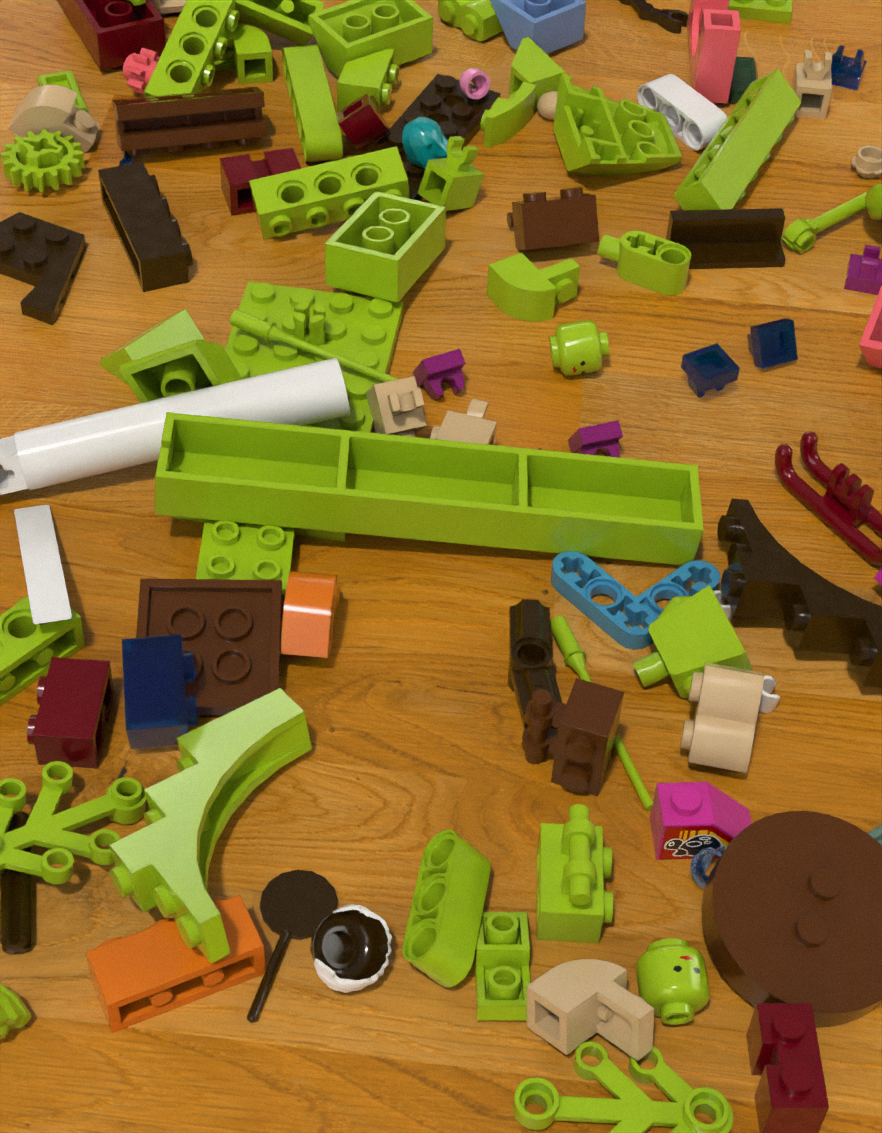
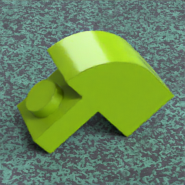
M237 24L234 32H228L226 51L222 59H216L214 64L215 71L235 69L239 85L273 82L272 49L267 35L256 27Z
M519 253L489 264L487 296L502 312L513 318L530 322L553 319L555 305L577 297L580 266L570 258L538 270L523 253Z

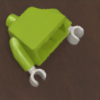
M709 585L693 596H675L669 601L657 619L649 625L648 632L657 651L633 662L644 688L670 676L680 697L689 698L693 672L703 673L705 662L753 671L747 653L730 623L733 615L730 605H723L726 597L722 595L720 590L713 591ZM769 675L764 677L759 712L761 713L772 712L781 699L780 695L771 694L776 686V681Z

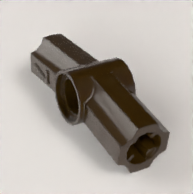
M522 599L520 603L510 606L508 685L515 693L524 730L529 727L525 721L526 705L532 700L534 691L545 689L551 693L553 701L562 703L552 667L553 648L550 645V608L543 606L539 600Z

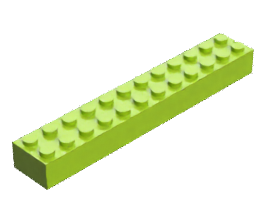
M166 412L155 474L156 515L550 553L576 551L591 557L684 565L694 561L704 531L698 465Z

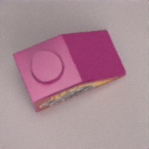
M708 782L656 784L649 817L656 860L720 858L735 836L752 824L748 808Z

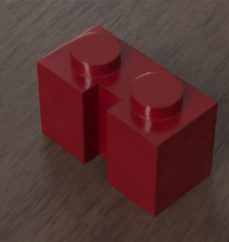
M293 148L264 152V159L252 161L249 154L220 158L221 188L231 216L256 212L252 199L250 180L301 169Z
M51 658L47 676H40L38 681L37 703L40 705L38 714L30 716L27 727L28 744L35 746L38 765L61 761L71 767L98 768L104 740V723L108 721L114 694L110 661Z
M757 1003L746 1038L751 1074L762 1075L755 1093L759 1132L818 1133L829 1109L812 1003Z

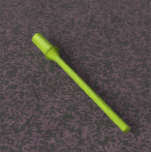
M234 310L230 317V325L260 336L266 342L271 340L283 341L325 359L337 358L340 365L383 382L398 380V378L290 336L279 329L274 322H266L239 310Z
M564 616L552 618L550 620V629L564 656L565 665L571 666L578 673L581 680L592 682L585 666L586 653L580 648ZM617 732L615 749L645 810L651 811L653 801Z

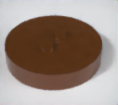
M810 811L776 813L755 821L744 828L730 842L716 862L706 882L702 898L701 910L704 936L712 958L722 975L743 998L755 1007L757 1003H812L816 1027L846 1024L871 1012L882 1003V845L868 833L847 821L831 815Z

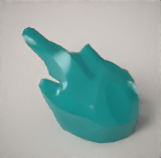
M418 117L405 125L402 133V143L408 161L411 164L426 169L428 160L447 158L446 148L448 139L436 121L426 117Z

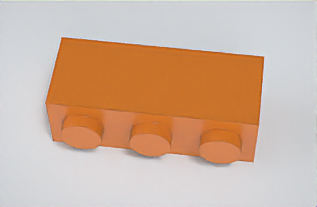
M240 894L226 900H213L221 914L231 953L212 964L197 946L190 949L185 944L173 918L159 920L148 929L124 938L115 937L108 939L97 948L86 951L91 981L112 1033L265 973L264 945Z

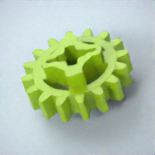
M42 129L39 135H35L32 131H27V137L15 136V144L6 143L4 145L5 152H1L5 178H11L12 185L14 186L23 183L24 190L26 191L34 187L38 188L39 192H44L48 186H51L54 190H59V184H73L72 177H81V169L85 168L81 143L74 142V136L72 135L62 138V132L59 130L51 133L47 132L46 129Z

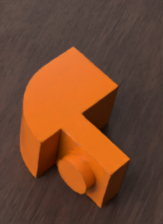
M290 571L283 608L280 654L328 658L332 649L334 613L339 604L340 585H337V575Z

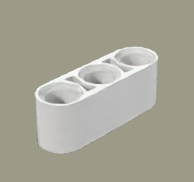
M667 74L638 87V103L665 114L673 135L692 150H700L707 147L727 118L721 109L674 74Z

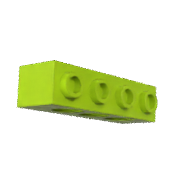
M186 0L146 86L144 97L202 92L204 86L209 87L215 73V61L217 58H223L227 47L226 37L228 32H234L238 24L239 11L235 10V0Z
M397 146L249 181L253 204L263 239L285 236L289 233L319 228L348 220L375 191L410 199L408 178Z
M28 596L20 599L12 608L0 615V706L33 684L40 676L47 674L52 657L70 658L85 647L81 616L72 608H70L71 619L33 624Z

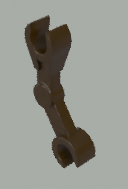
M619 0L622 4L631 5L638 12L639 18L657 21V24L671 33L680 34L682 26L687 27L688 14L684 11L660 10L654 8L652 4L647 3L645 0Z

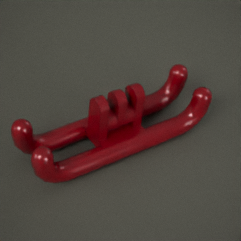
M808 431L801 437L800 453L807 470L827 488L825 495L820 496L795 472L792 465V448L787 444L779 445L775 452L774 463L777 474L785 487L864 559L873 565L882 566V549L855 527L865 522L882 537V514L871 505L874 490L867 484L861 486L862 480L856 474L849 476L850 469L843 463L838 464L833 470L824 464L817 451L818 436L816 433Z

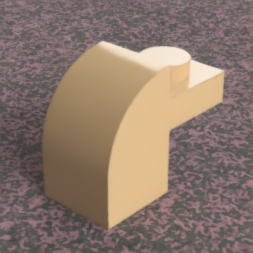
M42 85L31 90L18 104L8 130L22 138L27 137V131H32L35 135H39L42 129H46L47 132L51 133L59 130L62 132V138L69 135L74 136V142H80L82 151L86 153L94 143L100 123L93 119L89 113L73 105L77 96L75 91L60 85Z
M573 960L552 968L527 986V1028L564 1054L568 1055L596 1033L638 1061L653 1050L654 1008L641 997L627 991V969L603 960Z

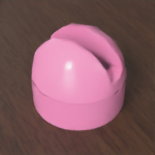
M469 68L461 74L459 87L469 98L480 99L489 91L490 78L480 69ZM470 81L474 84V89H471Z

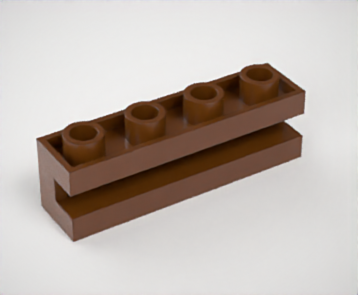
M258 87L112 100L117 145L121 151H127L128 155L132 156L149 154V148L164 147L166 152H178L185 150L188 144L200 143L201 148H216L222 146V141L236 140V144L247 145L257 143L258 137H267L266 121L262 117V107H265L264 92Z

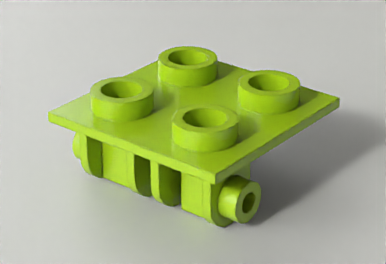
M205 519L195 579L282 580V597H285L290 574L295 528Z

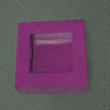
M865 245L863 255H850L844 289L874 295L879 294L882 286V259H879L881 247Z
M456 349L423 359L413 371V375L418 387L424 386L433 400H439L444 395L441 382L450 384L454 395L460 393L464 388L462 368L466 363L461 350Z
M619 420L579 428L568 439L571 453L595 455L596 452H599L604 456L620 458L619 440L623 437Z

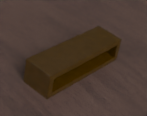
M143 161L98 170L102 202L143 292L188 283V266L193 265L191 249L188 242H181L179 224L176 219H170L167 199L165 196L160 197L155 175L148 174Z

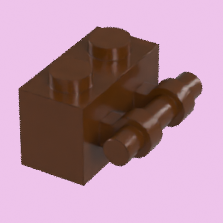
M583 187L560 189V196L546 198V192L523 194V201L512 202L513 212L507 213V223L509 228L514 227L515 244L518 249L534 250L599 242L596 195L583 194Z
M578 678L574 682L567 704L553 701L551 693L545 689L534 691L532 700L527 703L525 711V721L529 727L523 731L521 746L525 751L526 760L531 764H540L544 760L545 754H554L552 783L562 785L573 792H585L598 796L614 752L624 692Z

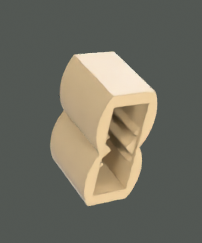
M707 662L704 663L703 673L693 672L688 700L697 702L694 721L684 720L680 742L681 749L689 750L688 762L747 773L765 676L762 672Z

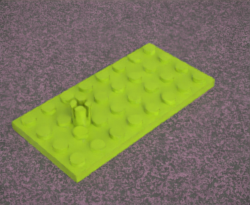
M248 281L238 310L266 322H274L279 329L290 336L388 374L403 315V301L397 303L380 298L350 295L347 293H334ZM235 326L231 329L225 347L226 353L240 374V380L327 360L283 341L271 340L266 342L264 338ZM340 365L348 396L350 415L305 426L373 433V418L366 392L374 384L384 382ZM172 516V518L199 522L205 521V519ZM295 528L294 535L344 542L347 537V533L301 528Z

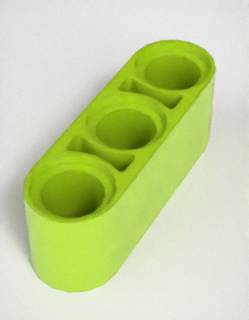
M450 829L436 834L424 849L402 946L404 959L444 988L459 984L472 967L491 871L489 859Z

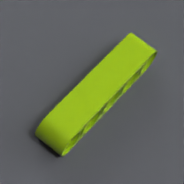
M318 45L283 47V71L305 162L342 159L343 144L341 130Z

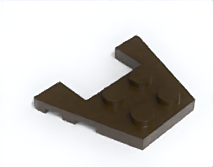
M18 212L0 222V274L35 286L20 302L22 314L53 325L58 318V307L60 303H64L67 296L66 287L70 278H74L85 251L84 234Z

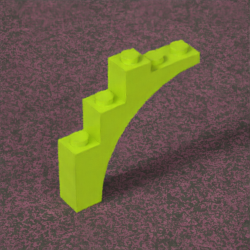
M281 688L177 737L181 759L176 761L179 773L144 789L150 809L144 813L147 826L110 844L116 866L109 869V872L121 897L125 898L130 895L143 913L157 906L165 918L173 915L185 944L190 949L197 946L211 964L231 953L221 914L207 893L208 868L216 842L231 815L256 787L281 767L312 750L305 712Z

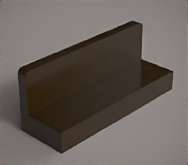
M783 208L670 211L666 239L689 249L691 252L689 269L784 267L786 260L780 242L785 222Z

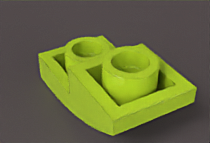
M523 82L516 94H511L509 99L498 97L490 110L486 109L480 123V130L484 131V147L491 148L510 139L531 120L535 107V84Z
M527 912L482 913L475 950L477 1021H527V986L531 984Z

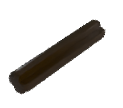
M21 811L16 814L14 813L7 832L25 826L29 815ZM31 846L22 850L31 853ZM5 868L1 874L0 943L2 944V950L7 954L25 953L31 947V874Z

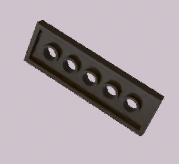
M437 74L391 126V131L386 133L369 153L397 146L408 178L410 199L422 201L423 197L418 194L425 169L415 166L408 161L402 143V133L405 125L418 117L430 118L438 123L448 140L449 137L453 136L464 138L463 151V148L468 145L480 130L484 111L486 109L490 110L496 99L501 96V93L489 90L484 97L476 100L471 99L460 89L459 80L452 76ZM470 84L471 89H474L475 86Z

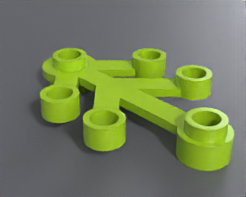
M50 762L42 769V790L26 825L7 832L14 813L22 810L26 804V786L22 781L14 778L1 780L0 874L6 868L43 877L45 881L51 884H63L73 876L74 857L72 854L88 857L100 865L114 863L111 848L101 849L99 846H110V844L120 840L121 838L118 833L109 829H101L94 832L91 836L70 831L107 816L119 824H132L139 821L146 812L147 799L144 787L134 778H120L107 789L106 795L55 814L63 794H66L72 788L73 770L65 762ZM53 777H61V778H63V779L54 780V779H51V778H53ZM14 794V795H16V796H15V797H6L5 795ZM33 845L50 848L43 856L26 852L22 849ZM61 864L64 865V867L53 868L51 867V865Z
M587 1041L578 1046L573 1062L574 1070L582 1079L589 1081L597 1080L616 1099L559 1096L557 1089L551 1082L543 1078L534 1077L526 1079L518 1085L513 1101V1113L516 1120L522 1126L532 1130L545 1129L554 1120L617 1124L608 1133H645L652 1126L675 1127L670 1133H729L733 1124L732 1108L722 1093L710 1087H700L693 1090L664 1062L662 1053L654 1046L653 1050L642 1058L651 1060L655 1068L650 1070L643 1069L637 1064V1060L630 1056L628 1070L631 1077L637 1082L643 1084L654 1082L672 1102L652 1101L608 1058L606 1049L600 1043L594 1041ZM591 1055L596 1057L600 1064L588 1066L581 1058ZM536 1103L541 1105L545 1112L543 1114H532L525 1107ZM705 1113L712 1118L713 1123H701L695 1119L694 1115Z

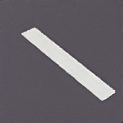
M50 505L15 509L14 514L33 624L71 619L72 614Z

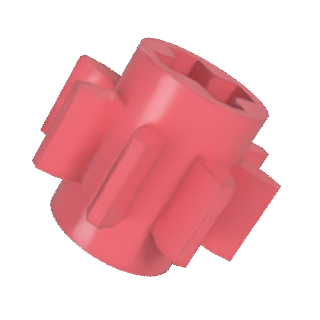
M142 47L140 55L133 53L126 58L123 65V76L128 80L127 86L133 87L134 92L144 95L146 86L160 58L157 56V52Z

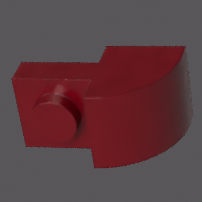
M366 93L337 113L339 126L352 144L360 151L391 131V128L383 118L381 107L373 95L369 97Z

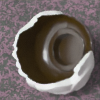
M344 905L334 910L332 914L319 923L312 933L310 952L318 977L330 989L344 993L362 990L366 986L375 983L379 976L384 974V969L389 965L388 957L392 953L390 947L392 935L389 933L386 921L364 906Z

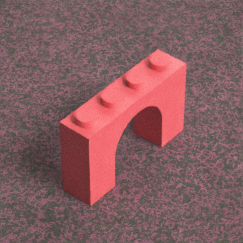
M691 0L687 32L692 88L713 104H728L741 32L739 11L728 10L730 0Z

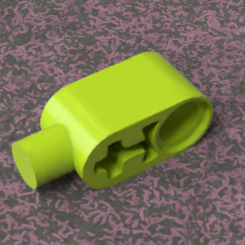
M637 230L626 232L622 235L621 239L605 234L601 239L598 247V256L617 262L616 272L621 279L664 295H677L685 290L691 260V252L685 246Z

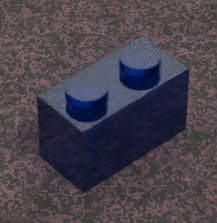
M181 634L122 639L125 720L130 748L141 749L178 745L177 737L190 732L189 726L199 725L196 696L187 697L186 681L196 680L193 651L184 652Z

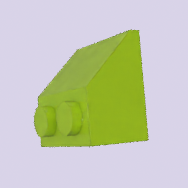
M199 339L122 364L119 368L120 373L141 403L240 380V374L223 346Z

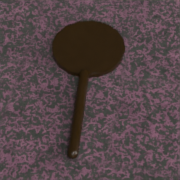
M293 870L282 873L272 879L262 892L260 911L263 921L272 932L280 935L248 1012L247 1020L250 1023H254L258 1019L289 940L311 938L319 923L337 909L338 899L334 887L325 877L313 871Z

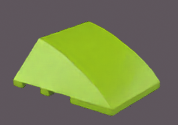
M564 73L561 74L553 130L567 172L601 176L639 174L664 169L680 162L682 155L665 114L625 98L620 103L604 97L601 88L592 86L591 91L571 84V76Z

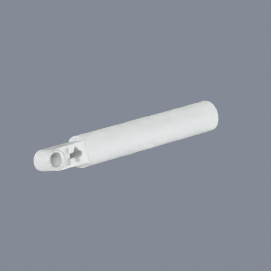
M327 359L15 432L14 436L0 439V465L3 467V469H0V495L29 489V491L157 461L166 412L300 426L350 415L348 396L338 359Z

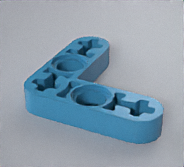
M565 551L554 558L550 580L551 585L558 593L617 643L625 648L638 650L646 648L653 643L648 627L663 611L655 603L657 600H671L675 596H693L709 585L713 591L718 590L720 574L717 568L709 562L701 560L690 561L636 597L586 555L576 551ZM596 594H606L612 597L615 602L610 605H599L591 597Z

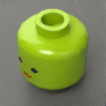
M592 320L561 324L556 328L555 335L549 336L553 368L560 367L561 372L566 376L599 371L602 366V357L610 356L607 332L599 333L597 325Z
M678 938L655 941L648 945L647 952L643 953L636 962L639 997L654 1008V1016L661 1017V1021L664 1024L680 1025L692 1021L694 1013L703 1009L710 1000L706 963L703 954L697 949L690 947L687 941Z

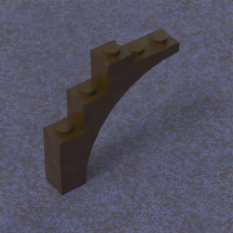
M732 498L726 515H722L719 520L717 533L719 541L723 542L727 552L729 569H726L722 575L721 592L724 597H727L733 616L784 620L785 628L790 631L797 650L849 654L850 662L855 666L863 686L882 687V606L846 591L802 564L780 545L760 522L749 500Z

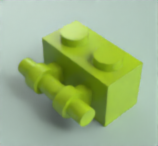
M572 805L569 808V821L565 824H540L537 846L536 940L599 943L603 923H612L613 892L604 891V878L611 877L612 847H603L602 826H595L590 821V811L586 805Z

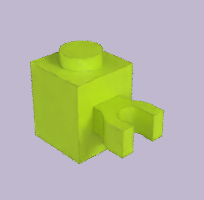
M461 136L449 137L446 148L447 158L428 160L418 194L431 204L446 207V211L473 208L484 176L482 172L471 165L476 159L479 149L475 146H467L462 151L465 139Z

